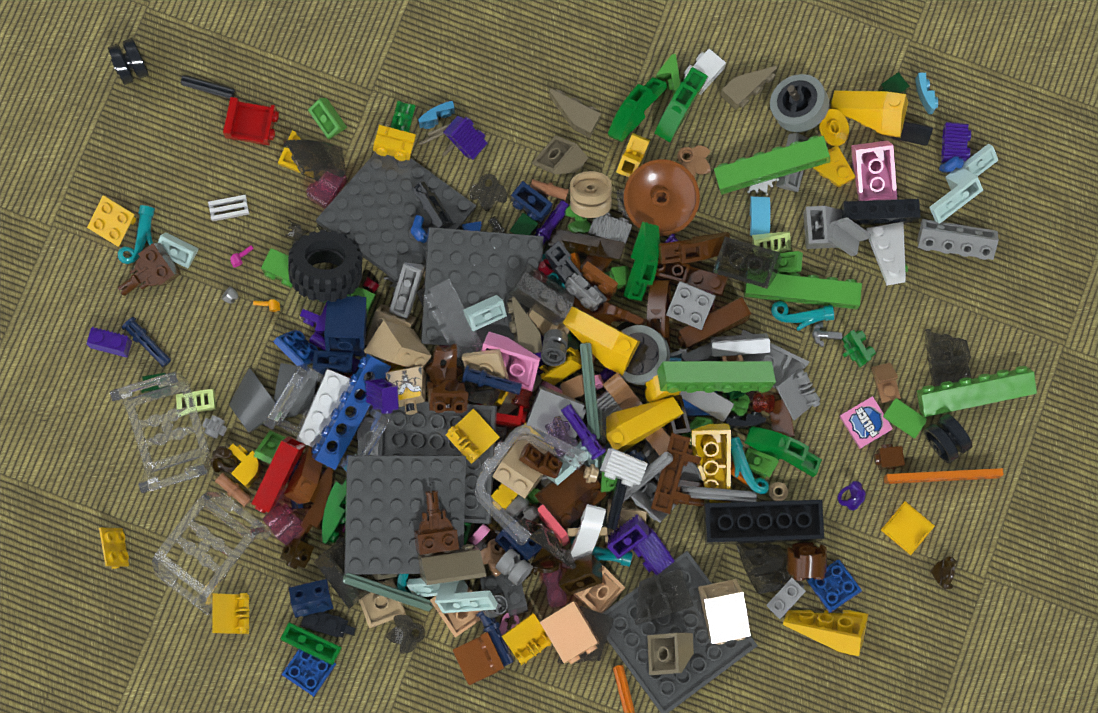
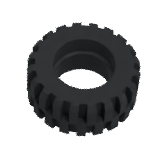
M320 230V232H310L309 235L305 234L300 237V241H295L293 247L290 248L288 257L289 281L292 287L299 291L300 295L303 297L307 296L309 300H319V302L324 303L325 301L335 302L339 298L342 300L347 297V294L351 295L360 285V280L362 279L361 249L351 238L348 239L343 233L337 234L336 231L326 232V230ZM318 263H332L337 265L338 267L334 269L323 270L313 267V265Z

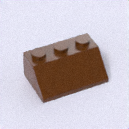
M584 463L559 485L551 482L534 495L540 505L543 504L564 530L583 515L587 504L595 506L607 496L606 492H601V484L598 480L595 483H586V478L583 477L586 468Z

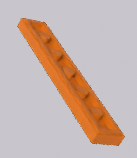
M1003 468L886 474L884 476V483L999 479L1004 473Z

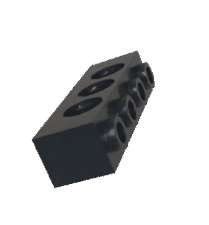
M919 199L844 201L840 207L842 219L849 218L857 225L893 224L899 222L917 223L921 217Z

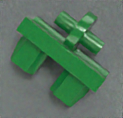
M397 101L391 128L410 132L416 105Z
M852 330L842 338L845 343L843 347L846 350L842 354L843 357L850 356L853 362L856 361L859 368L872 360V357L876 354L873 347H864L862 342L866 340V335L862 330L857 332Z

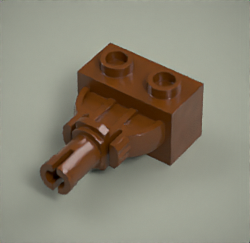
M152 243L138 253L140 258L137 260L135 268L129 271L133 275L123 284L119 285L118 289L119 291L123 290L121 294L126 296L138 286L143 290L148 286L167 285L180 276L181 273L161 243Z
M433 490L432 493L430 491L425 492L427 513L422 512L423 520L420 522L418 531H414L416 551L423 555L458 550L457 529L452 526L451 521L446 517V510L441 509L440 511L438 491Z

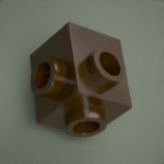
M289 537L282 550L280 559L286 561V566L297 569L299 566L305 569L310 561L314 547L301 540Z

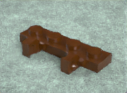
M674 433L671 434L667 451L673 456V461L661 470L651 509L671 514L673 504L678 505L679 501L690 502L691 495L680 492L681 487L678 486L683 467L687 466L688 462L700 465L702 457L692 455L693 450L689 449L691 438Z

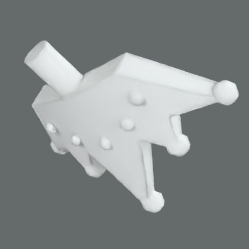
M779 178L750 186L747 193H750L752 190L759 193L758 190L760 189L767 196L768 185L773 187L772 182L779 181Z

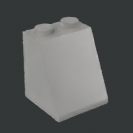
M539 385L526 419V425L571 442L572 437L576 438L577 433L560 410L571 403L576 413L583 420L586 409H584V403Z

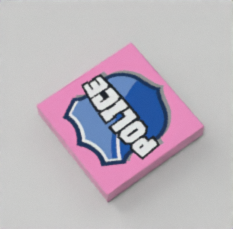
M873 396L839 416L859 449L893 429L889 421L883 418L884 413Z

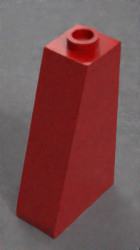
M290 436L280 442L251 503L255 506L256 510L262 513H269L273 510L306 444Z

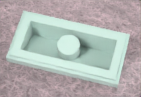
M168 233L160 235L158 243H161L172 261L188 269L198 252V248Z
M498 295L463 310L472 331L507 316L503 300Z

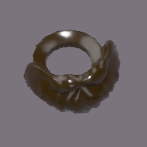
M220 446L213 451L210 464L216 473L221 470L233 472L239 465V461L230 449L226 448V446ZM219 457L224 459L232 458L235 465L232 467L227 466Z
M540 549L533 557L531 563L534 575L536 576L538 571L541 573L557 571L562 564V559L551 550Z
M950 556L937 562L930 571L937 583L944 589L953 588L951 582L954 578L957 561Z

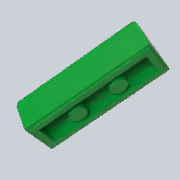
M290 622L280 638L281 641L331 665L335 663L342 651V647Z

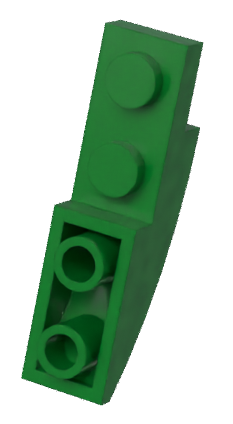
M694 67L690 69L666 108L654 132L655 135L671 143L689 113L690 107L707 81L708 76Z
M652 77L644 86L637 84L617 111L608 131V136L622 142L646 118L644 111L668 88L666 82Z
M642 221L630 257L635 261L623 295L626 298L642 301L647 284L653 285L659 258L660 234L658 225Z
M751 426L744 442L759 452L775 457L777 460L782 459L811 477L817 475L822 462L821 458L808 451L809 446L789 436L768 429Z
M346 480L344 483L335 482L326 503L322 522V540L325 544L332 545V543H335L340 536L339 531L341 527L345 526Z

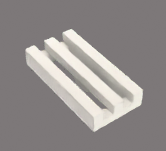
M246 195L208 202L212 221L249 214ZM243 201V203L214 208L215 206ZM242 207H244V209H245V210H240V211H235V212H230V213L215 215L216 212H222V211H227V210H232V209H237V208H242Z

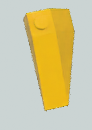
M834 90L830 108L839 110L845 117L852 118L881 135L901 137L908 99L906 94L894 92Z
M571 306L563 324L581 343H591L592 354L606 368L623 376L640 341Z
M674 397L613 412L599 421V426L612 448L624 452L684 413Z
M708 424L691 430V449L693 450V455L702 457L700 465L697 466L704 486L706 488L731 490V429L729 424ZM710 500V503H731V501Z
M788 610L783 625L838 652L859 656L864 641L868 614L852 610H842V613H829L828 610H824V613H814L812 610Z

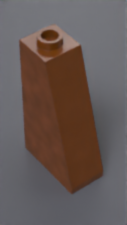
M743 297L709 314L702 330L690 325L679 330L677 341L681 348L684 347L688 351L710 340L711 337H717L746 323L751 312Z

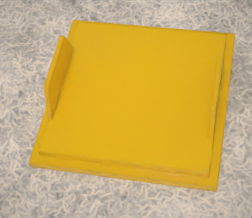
M904 501L881 531L909 555H912L935 525Z

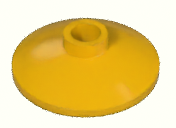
M829 109L825 118L819 123L820 132L828 144L840 146L846 142L849 136L848 121L839 110Z

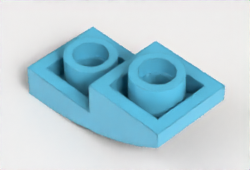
M918 73L915 80L920 101L927 113L933 114L934 110L938 108V97H935V90L927 91L930 88V81L926 79V73Z
M751 196L749 214L751 216L750 236L770 233V197Z

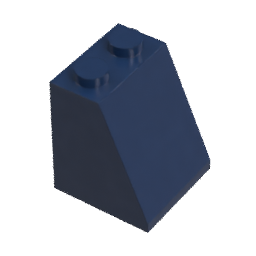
M356 295L353 297L347 296L342 300L339 298L335 302L327 301L324 333L326 351L353 353V356L365 357L367 297Z

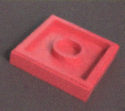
M542 504L537 508L540 519L563 546L568 545L570 540L567 532Z

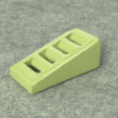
M790 231L752 235L754 257L790 251ZM781 238H785V246L781 245ZM775 239H777V243H778V246H777V247H774V240H775ZM767 241H770V247H767ZM761 242H763V248H760Z
M214 389L176 394L177 414L216 410ZM204 396H208V405H205ZM192 397L194 407H190V398ZM197 397L201 398V406H198ZM183 398H186V408L182 407Z

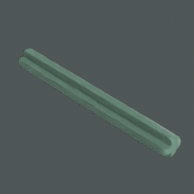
M591 343L580 344L588 430L591 434H596V439H600Z
M346 573L343 576V583L425 611H430L433 607L429 599L351 573Z

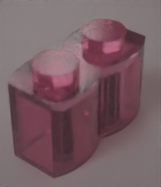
M326 165L325 168L322 167L318 171L316 176L318 179L314 184L311 183L306 190L307 198L324 209L335 199L347 182L346 175L329 165Z
M278 502L273 510L262 519L275 537L287 546L303 530L300 525L302 521L295 514L292 515L294 511L286 503L282 505Z
M560 569L553 573H543V583L547 589V602L551 609L565 607L567 602L566 593L558 586V582L562 578Z

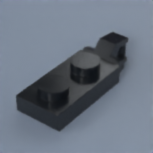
M419 182L413 187L416 197L421 200L423 208L432 218V223L437 228H450L453 222L435 193L430 192L425 182Z
M324 612L304 616L301 627L338 638H343L344 634L355 636L357 630L355 627L347 625L348 620Z

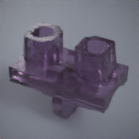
M556 416L552 422L545 425L548 435L544 437L546 443L553 444L558 457H563L578 445L576 439L568 435L570 430L568 421H562L560 416Z

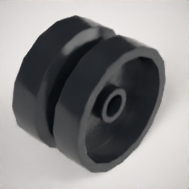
M133 37L123 41L126 51L124 54L118 44L108 47L112 64L124 85L134 81L132 69H134L136 76L140 79L149 75Z
M950 414L941 417L938 420V425L932 424L924 430L926 439L933 450L948 464L959 457L958 452L964 454L972 448V442L967 432Z

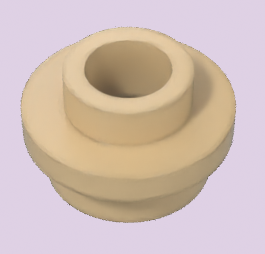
M594 464L585 468L583 477L586 478V483L596 482L599 468L595 467Z
M776 482L770 486L768 493L772 500L783 501L788 495V489L785 484ZM775 489H781L782 494L777 495L775 493Z

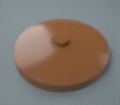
M659 159L644 163L631 174L625 185L623 200L628 217L639 229L642 221L658 225L660 236H665L681 231L693 220L699 207L700 193L697 182L688 169L677 162Z

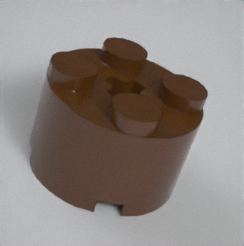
M813 542L792 544V548H787V572L794 576V580L803 581L806 578L824 579L827 572V548L820 544V547H816Z

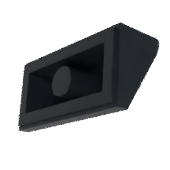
M904 121L901 137L891 136V138L927 146L933 128Z

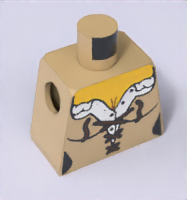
M423 366L387 372L388 382L398 386L399 407L405 406V412L408 415L416 414V404L425 402L426 372Z

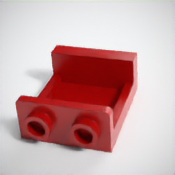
M230 97L223 134L228 139L270 146V141L274 140L275 129L273 127L274 122H278L279 111H277L275 105L267 107L239 102L238 98Z
M478 398L477 405H486V399ZM520 405L518 416L497 413L496 427L519 431L527 419V412L524 411V406Z

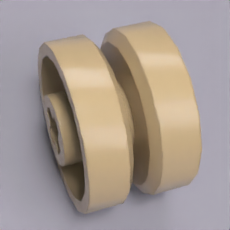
M595 171L583 172L574 176L570 182V207L572 211L585 218H597L608 213L612 202V184L609 177Z

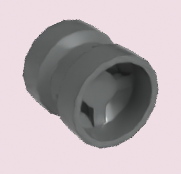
M494 596L498 603L495 610H482L486 617L495 618L506 612L508 603L503 596Z

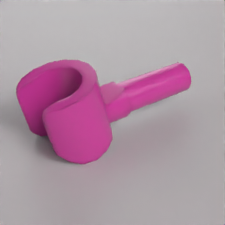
M250 245L239 254H233L231 256L232 266L235 268L243 264L241 258L254 248Z

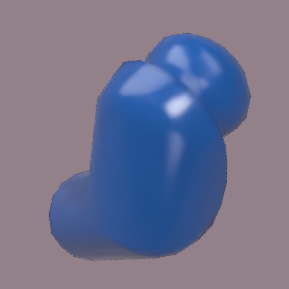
M955 156L946 163L941 164L939 169L942 173L951 172L956 167L960 169L964 165V160Z
M416 215L411 227V234L417 241L425 243L427 242L428 234L422 228L424 218Z

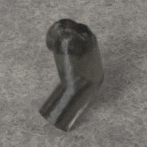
M496 216L488 220V223L493 228L492 232H505Z

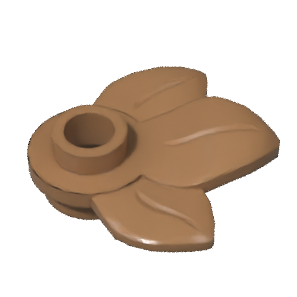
M698 145L694 148L683 147L679 150L677 154L679 163L688 169L694 178L696 173L704 175L711 172L710 165L705 159L710 154L708 148ZM688 154L690 158L686 160L683 158V155Z
M492 539L487 543L486 548L480 552L483 564H488L494 576L497 577L501 573L495 567L506 552L495 539Z

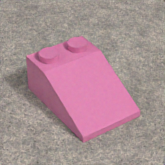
M889 141L851 145L854 175L856 176L855 181L859 201L897 200L893 144Z
M488 332L482 351L500 349L509 379L522 383L521 389L532 392L540 357L508 337Z

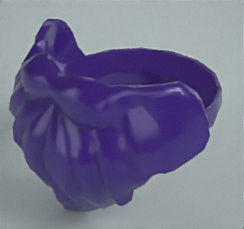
M853 481L839 492L837 500L840 505L854 511L864 502L866 492L859 481ZM846 490H850L852 498L842 500V494Z

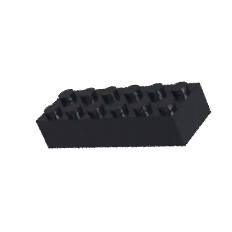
M822 500L705 503L703 506L705 545L822 541L825 539Z

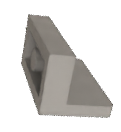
M843 218L830 222L827 240L850 256H855L858 254L859 242L869 239L871 234L849 218Z

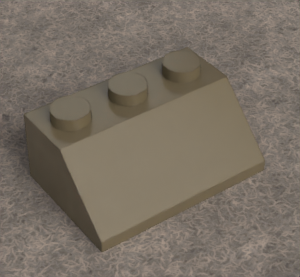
M474 544L462 545V548L458 550L418 554L420 576L426 585L486 577L480 549L474 546Z

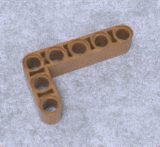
M618 372L602 384L622 410L643 405ZM663 428L646 437V440L659 456L667 452L670 437Z

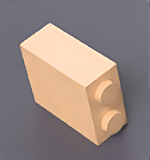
M574 601L540 622L563 663L569 662L573 664L581 659L579 655L584 652L590 654L598 649L596 645L600 641L578 604Z

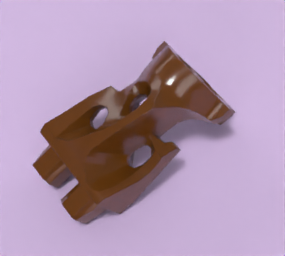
M606 301L598 312L592 314L594 318L610 326L613 321L630 322L637 325H644L647 322V319ZM592 354L594 364L596 357Z
M452 344L449 348L435 346L432 362L425 366V372L432 381V383L427 382L429 411H435L436 413H443L444 411L463 413L467 411L468 392L465 390L464 383L457 381V377L463 373V367L457 366V344ZM445 359L446 364L441 366V360Z

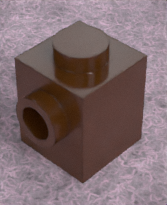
M884 444L876 451L877 454H874L875 465H878L879 470L902 468L905 465L902 446L893 447V444Z

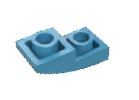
M453 101L440 104L423 114L418 119L420 128H433L438 124L437 117L447 118L454 114Z

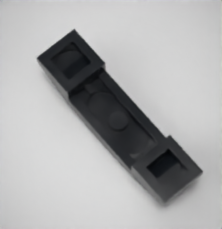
M559 241L545 252L550 266L564 285L574 273L580 274L587 281L569 259L571 255ZM589 283V285L585 289L589 290L591 287H593L598 293L602 295L601 298L603 299V301L599 305H596L595 309L593 310V312H595L607 300V298L596 285L592 286Z

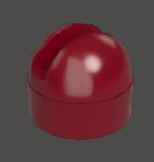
M544 259L538 265V271H542L543 276H548L554 272L547 259Z
M369 277L363 283L364 290H367L369 287L368 291L371 293L375 292L380 286Z

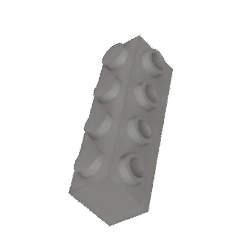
M922 219L917 237L918 248L923 250L940 251L944 254H959L963 257H978L982 260L994 259L999 241L998 231L945 222L939 224L936 221Z

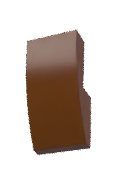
M530 443L524 446L518 459L533 470L552 478L558 477L563 464L549 451L543 454Z

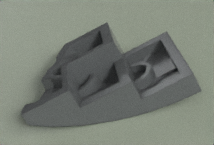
M280 364L274 402L281 411L271 418L272 422L308 413L317 393L316 385L319 372L311 368L303 367L299 369L295 365Z
M249 368L229 406L246 430L251 433L281 410Z

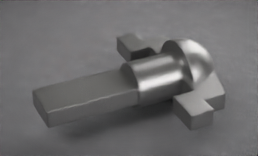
M823 322L815 324L812 337L815 344H819V347H824V341H820V338L842 340V333L820 331V328H823Z

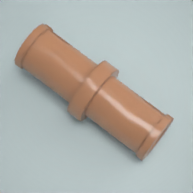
M532 179L530 185L538 193L545 194V197L549 198V196L564 201L569 190L552 185L553 183L551 182L548 184Z
M224 473L215 480V483L228 492L227 495L229 497L235 498L243 507L252 500V497L245 493L238 483L235 484Z

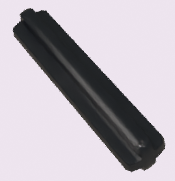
M183 75L181 78V85L226 98L235 96L234 88L188 75Z
M617 479L606 527L612 530L617 529L627 486L621 483V479Z

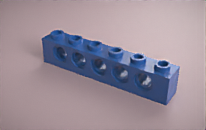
M369 354L361 358L358 364L360 368L356 374L351 376L347 392L344 391L339 400L341 402L340 405L332 411L329 425L323 428L320 442L315 443L312 449V457L316 461L336 470L370 407V404L366 403L367 395L364 375L367 372H372L370 380L385 379L386 373L391 368L388 364ZM358 389H362L363 395L360 398H355V392ZM349 406H353V413L351 415H346V408ZM343 423L345 425L344 430L336 432L337 425ZM329 441H335L333 449H327Z

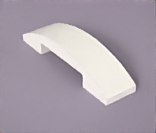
M586 505L581 517L580 528L571 549L567 551L562 567L569 568L575 560L592 554L606 513L605 508Z

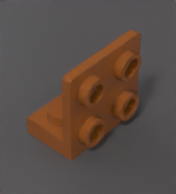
M587 261L582 268V275L592 286L596 285L607 298L606 302H609L615 295L618 283ZM566 291L563 295L564 300H566L574 307H577L579 310L591 316L593 313L598 312L603 306L602 304L595 312H593L590 309L585 308L581 304V302L574 295H571L568 291Z
M488 632L453 649V653L468 685H472L504 669Z

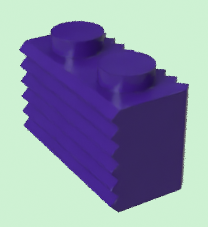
M457 116L443 133L466 158L474 160L488 142H486L484 139L485 135L480 130L474 129V123L468 117Z
M952 122L944 124L941 163H946L955 156L963 159L964 162L969 159L970 148H967L968 141L971 139V130H968L969 124Z
M93 326L86 345L91 349L127 358L132 340L127 335L113 333L112 331L98 329Z
M383 378L366 380V403L372 405L373 409L381 410L383 414H390L393 410L399 409L398 386Z
M635 514V517H632V519L626 521V524L623 523V526H620V528L614 530V533L611 532V535H608V549L618 559L649 537L648 525L639 515Z
M649 528V537L632 549L638 558L640 556L645 562L642 564L649 573L652 571L658 575L662 570H665V568L675 562L651 528Z

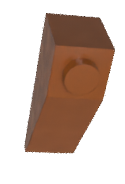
M307 446L283 494L298 504L310 501L318 485L323 465L312 457L313 447Z

